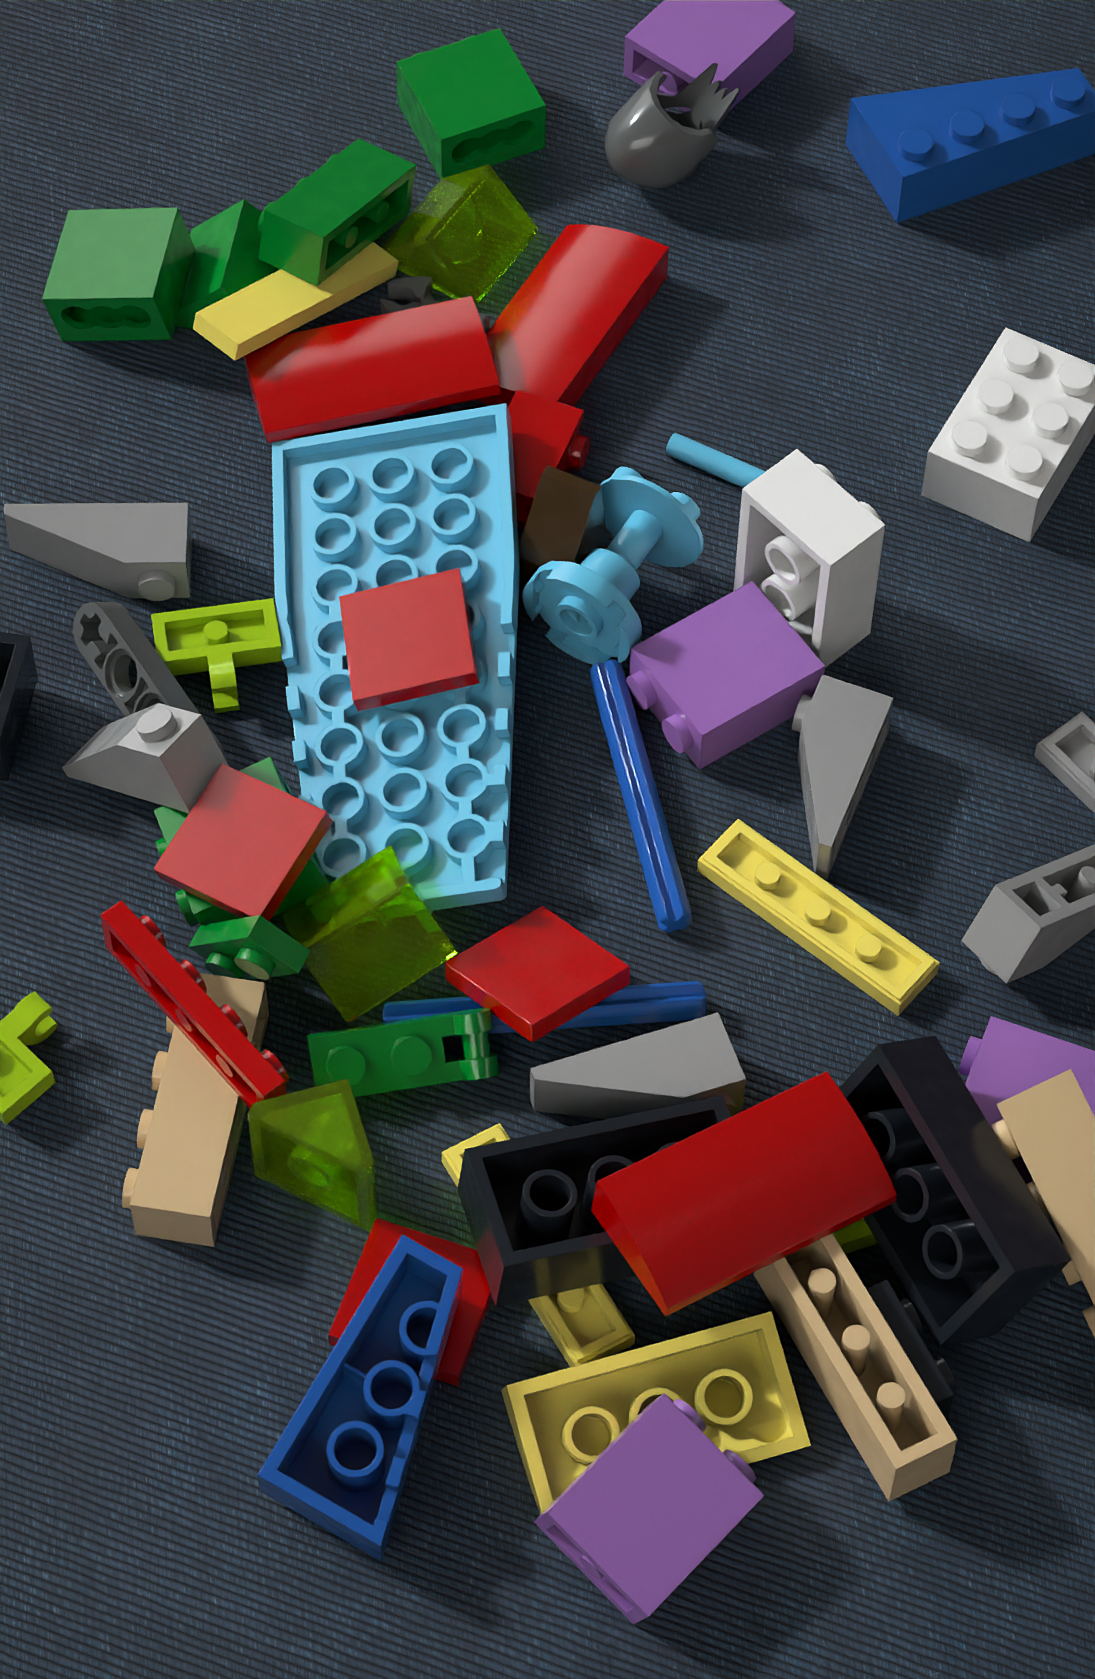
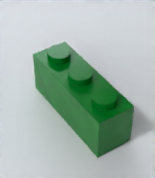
M358 138L340 153L333 154L323 166L311 175L301 178L294 188L278 200L267 204L258 222V231L261 234L258 259L315 286L320 285L409 214L416 164Z

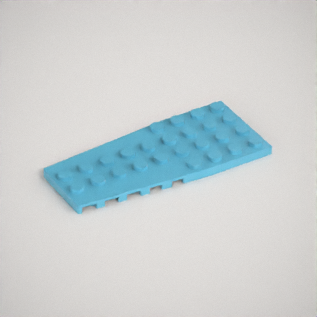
M506 403L273 442L274 588L281 654L287 668L289 686L285 687L287 705L293 719L295 741H292L293 756L300 778L301 795L298 798L327 811L333 821L315 849L331 890L314 898V905H311L312 914L318 924L325 927L504 900L507 896L520 576L512 420ZM459 568L465 581L480 683L358 712L352 700L339 596Z

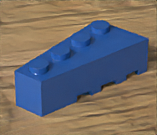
M1074 68L851 98L845 145L896 223L1095 154V91L1080 69Z
M403 1234L257 1474L262 1493L381 1562L462 1292L463 1268Z

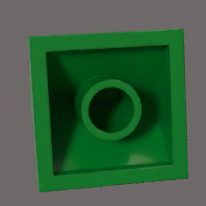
M247 200L239 201L191 229L190 237L196 253L176 322L177 327L193 329L196 312L280 270L258 259L261 241L258 222L262 212Z

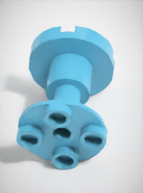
M628 467L617 468L610 478L600 484L602 486L605 525L609 532L615 536L607 549L595 548L590 550L580 565L569 561H550L540 566L524 587L522 595L525 610L533 621L540 614L543 620L551 627L545 636L555 646L572 657L593 665L605 663L611 657H618L619 663L625 661L630 654V648L635 646L641 638V621L629 601L640 586V579L636 570L645 559L665 567H685L698 559L704 546L701 529L696 523L700 516V509L697 504L683 493L673 492L670 494L662 487L644 479L638 472Z

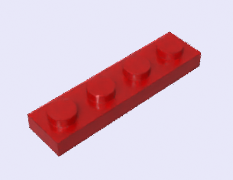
M122 900L100 914L107 950L268 1128L288 1113L286 1084L289 1083V1077L281 1062L267 1049L260 1053L246 1038L248 1037V1032L238 1014L227 1004L218 1007L206 994V984L197 969L186 959L178 963L166 950V940L157 925L146 915L138 919Z

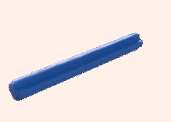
M612 659L605 663H596L590 668V681L658 927L667 933L683 930L692 923L691 908L621 663Z
M699 981L627 985L556 1029L694 1020L705 1016V989L703 983ZM468 996L387 1002L383 1006V1023L484 1007ZM491 1013L493 1029L487 1031L488 1034L517 1032Z

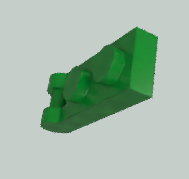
M470 1009L307 1035L317 1102H328L461 1080H479L499 1075L498 1056L495 1053H490L487 1031L493 1029L491 1009ZM461 1035L464 1057L445 1059L442 1037Z

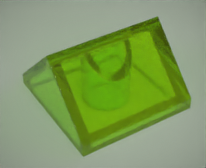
M488 164L442 178L381 248L399 260L398 270L411 277H431L432 287L454 299L472 296L475 305H477L537 235V226Z
M391 845L282 914L290 936L310 950L304 964L348 1023L458 954Z
M348 1078L254 1103L247 1114L255 1176L370 1232L377 1218L374 1160Z

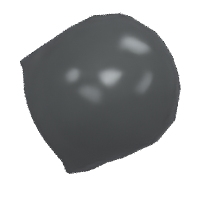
M712 63L676 96L658 92V89L667 78L661 70H658L626 101L609 121L605 135V151L608 163L618 177L638 187L668 188L689 178L719 141L714 132L732 108L740 92V89L736 88L726 96L728 88H723L719 91L722 80L712 83L718 63ZM685 107L691 110L678 114L666 110V108Z

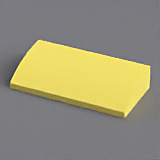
M772 1311L509 1384L501 1389L515 1440L540 1515L650 1403L664 1393L673 1402L676 1399L686 1402L700 1415L706 1424V1430L703 1433L722 1453L725 1450H730L741 1457L747 1464L811 1446Z

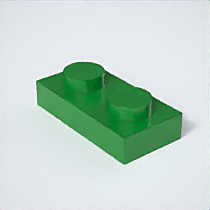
M261 915L200 925L188 946L206 959L204 966L211 974L244 980H268L270 977L298 974L310 953L309 949Z

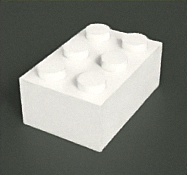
M1005 328L928 450L921 495L1030 542L1095 434V365Z
M796 449L742 489L733 591L753 581L826 668L870 634L885 524L869 504L858 502L844 490L826 467L821 464H814Z

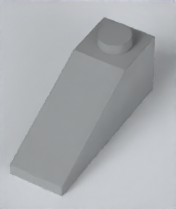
M188 503L4 504V518L10 550L127 598H145L152 601H164L170 598H190L192 532Z
M822 674L813 697L805 694L802 695L793 718L792 730L800 732L797 758L814 873L827 880L887 737L894 698Z
M157 703L103 726L62 768L67 777L190 813L222 763L227 766L229 765L201 714Z
M1095 844L994 886L961 940L980 958L982 965L988 971L998 975L1007 984L1045 967L1095 929Z
M714 1013L530 1068V1101L534 1111L606 1120L723 1095L732 1117L735 1112L743 1110L746 1077L719 1013Z

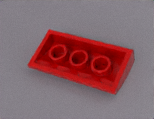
M585 224L567 225L486 333L501 394L475 400L488 406L506 403L508 407L518 389L574 407L666 280L669 247L651 239L614 228Z
M472 296L286 334L244 356L249 386L267 443L501 394L492 354Z
M825 1071L598 1180L591 1211L663 1314L667 1316L894 1203L897 1194L868 1133L829 1073Z

